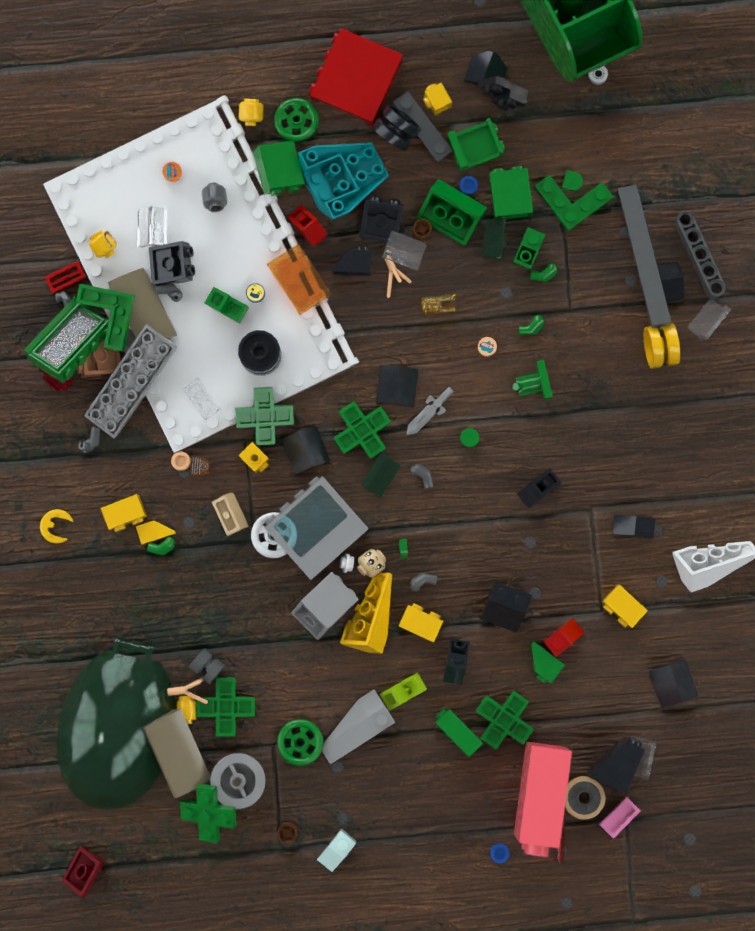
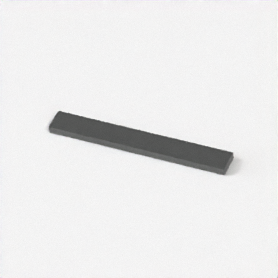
M637 185L618 188V195L651 327L671 325V318Z

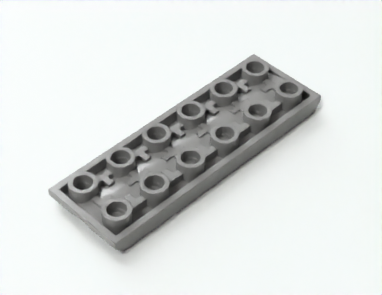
M146 324L84 416L112 438H116L177 350V346Z

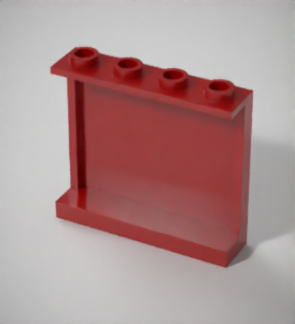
M341 28L339 33H335L333 36V46L325 54L324 60L326 62L324 66H320L318 69L316 84L312 83L309 89L310 98L313 102L316 99L366 121V125L372 127L403 61V54Z

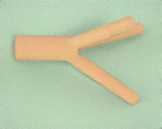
M388 253L383 258L389 269L387 298H390L393 274L399 283L402 282L400 277L408 283L412 281L396 268L390 253Z
M202 678L186 686L167 688L168 696L185 694L204 704L208 703L207 700L187 691L201 684L204 681Z

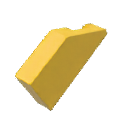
M154 520L136 526L141 545L176 534L174 530Z

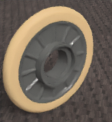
M587 776L574 778L567 786L566 810L573 817L583 820L597 816L605 804L603 787L597 780ZM583 792L589 794V801L587 803L579 801V795Z

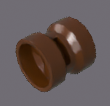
M419 219L413 225V236L418 241L428 240L432 233V225L426 219Z
M291 822L282 824L278 830V838L285 844L292 843L298 835L297 827Z

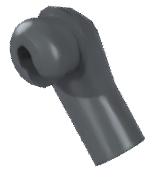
M174 284L156 285L157 295L167 294L174 302H179L182 299L181 290Z
M92 427L90 438L84 442L81 441L79 449L87 453L98 447L101 429Z
M415 464V466L410 468L413 476L418 475L423 479L424 489L434 487L429 469L421 464Z
M419 573L411 579L410 588L413 591H419L420 587L425 583L436 585L438 576Z

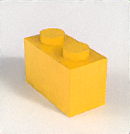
M137 494L101 508L108 529L115 532L126 529L125 525L130 523L133 525L144 522L143 518L147 517L141 499Z
M619 584L602 601L604 604L603 608L610 615L614 613L619 618L617 621L624 628L627 626L633 628L648 611Z
M413 603L412 606H407L399 627L434 642L443 621L440 620V615L434 612L427 614L423 612V607Z

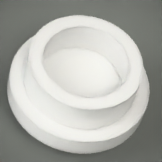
M346 553L340 559V568H342L344 573H347V571L351 572L354 566V557Z

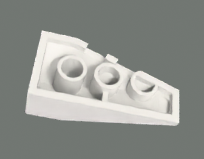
M751 541L727 543L726 546L715 547L712 544L708 545V548L697 549V546H690L674 551L673 557L681 581L690 592L709 587L755 559V546Z

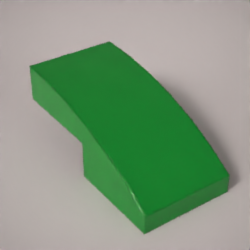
M213 287L204 302L207 306L239 324L249 309L246 304Z

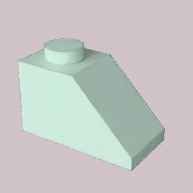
M341 829L317 860L333 872L357 841Z

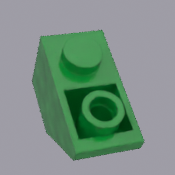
M528 227L513 263L531 270L545 234Z

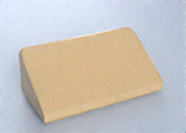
M234 493L225 494L212 501L227 536L248 527V523Z

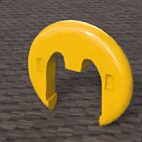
M55 509L43 516L40 522V531L48 542L59 544L68 539L52 535L48 529L54 528L55 523L51 522V519L58 517L74 521L66 511Z

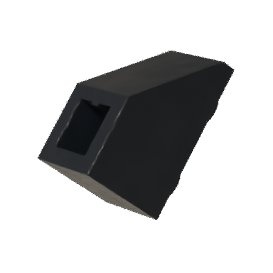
M450 639L443 682L462 685L470 642Z

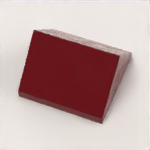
M80 846L62 882L81 898H85L89 895L107 859Z

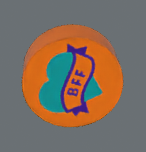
M169 162L163 167V176L169 182H176L182 176V169L179 164Z

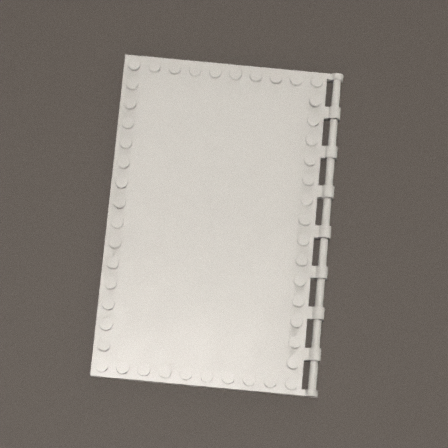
M226 95L43 184L94 287L111 290L108 284L109 281L141 268L145 269L152 283L149 247L184 241L193 248L194 255L191 257V264L195 267V275L192 276L193 281L178 284L169 283L174 284L181 290L182 299L179 302H174L167 294L158 295L177 333V336L169 339L170 342L177 346V350L146 394L174 453L236 424L235 408L254 407L253 388L273 387L275 405L359 363L344 337L345 333L340 323H337L327 303L328 299L324 291L320 289L310 269L311 265L307 257H304L294 237L295 232L291 224L287 223L277 203V196H271V194L259 196L249 174L254 172L261 185L254 154L244 136L245 132L241 124H238L228 104L229 100ZM219 107H222L231 125V128L226 130L217 111ZM237 139L248 159L244 163L233 144V141ZM169 162L179 164L182 169V176L176 182H169L163 176V167ZM209 183H218L226 189L227 205L220 212H210L203 206L202 190ZM270 205L281 226L278 229L275 228L266 210V207ZM101 229L103 232L109 231L117 242V247L114 249L116 253L107 259L104 256L97 258L89 247V242L91 241L89 238ZM283 240H288L297 258L296 262H292L282 242ZM302 272H304L314 292L311 296H309L299 276ZM253 283L262 285L265 290V298L259 303L250 302L246 296L247 287ZM213 287L229 294L232 298L249 307L240 324L204 304ZM319 305L331 326L327 330L315 308ZM104 309L108 318H110L111 310ZM130 326L124 349L125 353H127L136 340ZM255 330L271 333L277 339L282 351L281 362L278 368L265 376L254 375L248 372L243 367L238 356V346L242 338ZM335 339L338 340L348 360L344 364L332 343ZM263 351L257 352L258 357L264 355Z

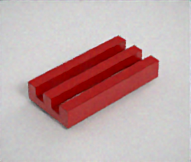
M79 261L44 277L53 295L87 279ZM76 267L78 268L77 271H74L56 281H50L51 279L60 276ZM81 274V276L54 288V286Z

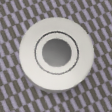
M605 66L589 73V80L596 85L604 83L608 77V71Z

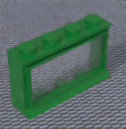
M76 297L24 349L28 361L61 383L70 379L74 371L86 362L87 357L98 349L106 337L109 319L107 320L86 305L76 303Z

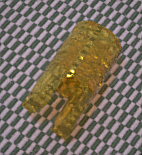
M456 295L421 297L422 314L456 312L455 306H441L442 301H453L456 299Z

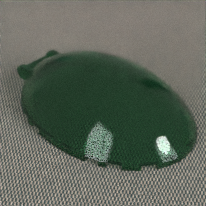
M116 637L113 651L106 650L95 657L75 679L66 697L58 723L56 743L58 764L68 788L78 799L92 807L115 809L131 804L151 788L162 772L143 727L171 710H175L176 701L174 695L168 696L167 688H173L169 675L160 662L152 661L155 645H141ZM124 648L146 653V659L120 654L119 650Z

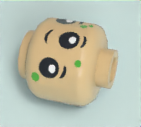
M369 549L358 558L359 566H357V569L363 576L375 577L385 569L386 558L380 550Z

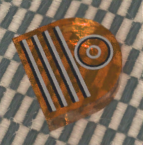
M191 456L190 476L206 475L210 470L209 461L204 457Z

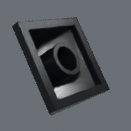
M678 262L657 265L666 302L683 300L684 275Z
M381 365L376 403L414 407L418 369L403 365Z
M317 426L299 430L282 439L295 475L331 462Z
M686 659L649 671L661 708L683 703L698 696Z

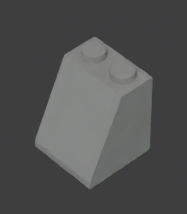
M331 572L299 602L291 614L319 640L359 599L353 590L348 589L343 584L342 579L338 575H334Z

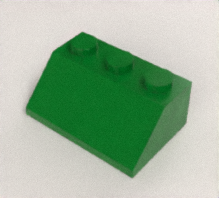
M438 179L430 189L417 218L428 220L432 227L465 246L480 223L487 207Z

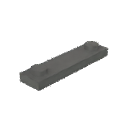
M406 92L393 102L396 108L406 113L421 127L422 130L417 137L437 163L453 152L409 92Z

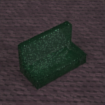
M502 217L501 220L486 219L482 257L501 259L506 217Z
M381 452L361 485L377 496L382 497L401 465L390 459L387 454Z

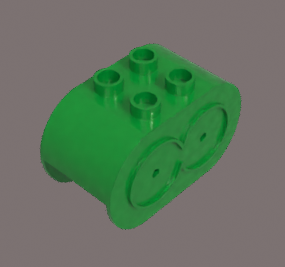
M520 0L553 64L568 82L581 78L642 47V28L632 0Z

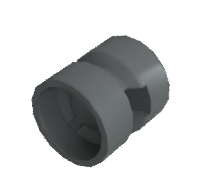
M204 648L188 668L196 674H201V678L210 685L221 673L225 665L218 659L214 660L213 655Z

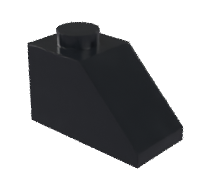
M367 247L352 249L332 267L333 275L371 276V250H368Z
M549 468L519 491L517 495L529 509L559 486L561 481Z
M614 515L612 534L652 539L654 537L656 519Z

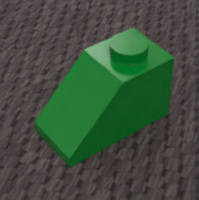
M532 641L530 647L534 672L538 674L536 678L544 684L546 682L551 684L565 665Z

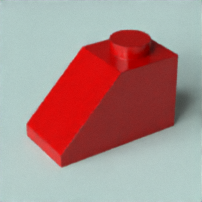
M302 205L287 216L300 234L313 247L328 235L318 219Z
M571 618L542 642L550 653L557 657L581 637L584 632L575 620Z

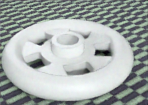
M271 512L262 515L256 520L252 527L251 540L254 548L261 555L268 558H280L287 553L275 539L271 538L270 533L263 525L270 516L274 514L276 517L279 514ZM285 515L274 525V529L282 538L284 535L289 537L287 544L293 549L297 540V530L293 521ZM280 522L287 526L284 531L277 526ZM264 533L265 542H260L259 534ZM269 544L277 545V550H268Z

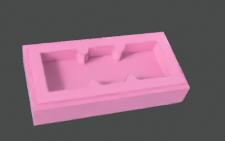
M625 797L599 825L614 839L640 810L628 797Z

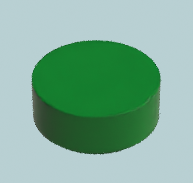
M473 428L465 429L460 436L462 445L467 448L476 446L479 442V433Z

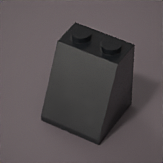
M494 582L480 619L517 632L526 615L533 595L499 582Z
M631 736L628 739L623 737L589 767L587 773L590 778L627 793L645 749L639 740Z

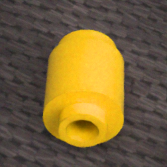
M179 696L177 709L182 710L187 724H192V720H196V701L189 696Z

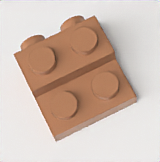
M80 337L77 340V343L74 344V349L85 337ZM104 339L98 349L87 357L86 362L77 368V373H81V378L113 374L121 362L120 352L104 348Z

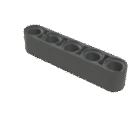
M682 211L674 223L676 231L707 298L718 300L725 292V283L693 214L689 211ZM681 218L687 219V221H688L689 224H688V225H683V224L680 222V219H681ZM688 235H693L696 238V242L689 241ZM701 252L704 255V259H698L695 253ZM703 270H710L712 276H706ZM711 287H718L720 293H713Z

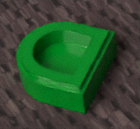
M567 170L561 189L570 192L578 191L583 184L582 176L577 172Z
M406 538L399 540L401 558H408Z

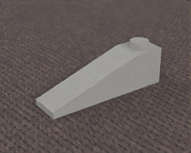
M375 689L357 700L324 742L322 752L330 764L395 723V720Z

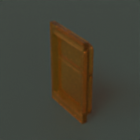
M299 244L267 264L299 315L332 295Z

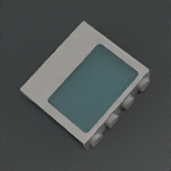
M316 476L308 483L310 487L305 491L301 489L295 494L294 497L296 499L291 504L286 502L279 509L281 512L276 517L273 514L265 521L267 525L264 527L310 580L369 529L323 476L320 478Z

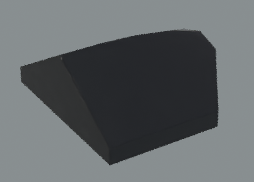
M486 51L471 58L464 81L478 86L479 81L490 77L499 76L505 78L508 68L498 54Z

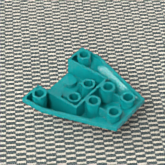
M372 143L318 145L298 153L303 179L319 211L332 220L350 213L389 176Z

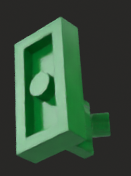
M544 360L535 363L537 373L515 378L516 383L513 384L512 388L515 391L518 390L519 397L542 392L544 401L552 399V391Z

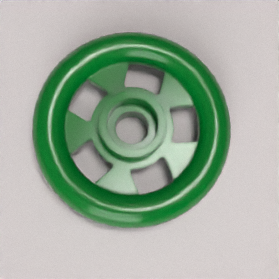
M292 98L284 101L277 108L274 115V125L279 135L284 139L302 142L312 137L319 125V116L316 108L309 101L301 98ZM301 106L308 110L305 115L299 111ZM292 107L294 111L287 115L285 110ZM299 117L300 120L299 122H294L293 118ZM306 119L311 120L309 128L304 126ZM287 120L289 127L283 128L282 121ZM301 129V134L293 135L292 130Z
M305 719L292 720L284 725L279 732L277 738L278 751L282 758L292 765H309L320 756L323 750L322 733L311 721ZM299 727L301 733L293 735L291 730ZM308 730L315 736L311 740L305 734ZM285 739H291V747H285ZM298 739L304 740L303 746L297 744ZM310 744L315 747L311 754L306 752ZM293 751L302 752L301 758L293 757Z

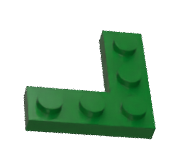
M550 175L534 186L535 190L568 232L614 198L603 182L574 204L569 201Z
M79 284L76 303L111 310L104 348L124 352L135 295Z

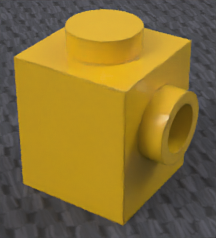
M434 83L426 88L423 101L428 109L431 108L435 116L452 107V101L442 83Z
M253 442L239 454V457L255 473L258 471L263 472L269 466L267 463L269 458Z

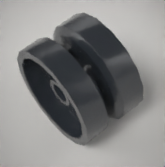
M388 104L382 112L385 119L378 118L372 127L386 141L400 150L406 151L411 145V140L408 136L416 137L422 129L406 113Z
M263 330L252 331L242 338L238 346V356L243 367L254 375L265 376L278 368L281 362L282 351L279 343L269 332ZM263 351L264 355L258 357L257 352Z

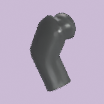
M64 291L55 294L56 302H63L64 307L71 301L69 295Z

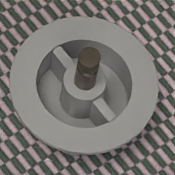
M234 753L225 756L215 765L211 774V786H217L218 801L225 806L236 807V809L253 805L261 797L265 788L266 780L262 766L256 759L246 754Z

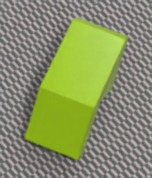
M417 672L382 692L380 696L390 711L424 692L427 688Z

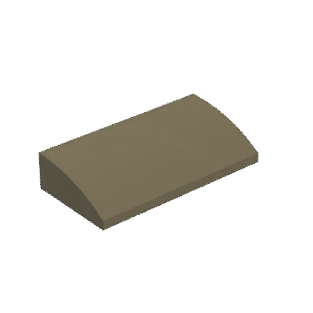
M144 268L132 271L108 282L111 290L135 295L129 325L135 338L138 337L146 324L168 340L177 336Z
M181 709L171 710L143 727L174 798H178L196 789L197 785L205 784L211 780V776Z

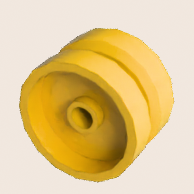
M674 324L661 326L660 331L657 327H645L644 348L650 368L662 367L664 362L668 366L678 365L680 363V344Z

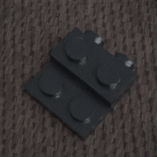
M499 76L481 80L477 86L485 95L492 96L491 103L496 104L497 108L501 110L515 109L517 106L524 107L528 101V89Z
M371 195L370 198L365 200L359 237L397 244L404 204H400V200L389 199L388 202L382 201L380 196Z
M179 241L149 247L152 285L178 284L193 281L192 276L195 275V267L191 264V257H193L194 251L189 243Z

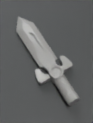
M448 387L437 399L430 395L426 400V404L431 401L434 403L427 405L408 424L406 435L417 433L436 414L437 408H440L437 414H443L446 410L441 405L454 391Z

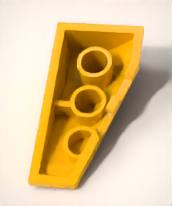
M379 573L372 578L364 592V600L361 605L357 604L355 608L357 612L351 621L348 620L345 625L340 644L368 653H383L388 637L391 573Z

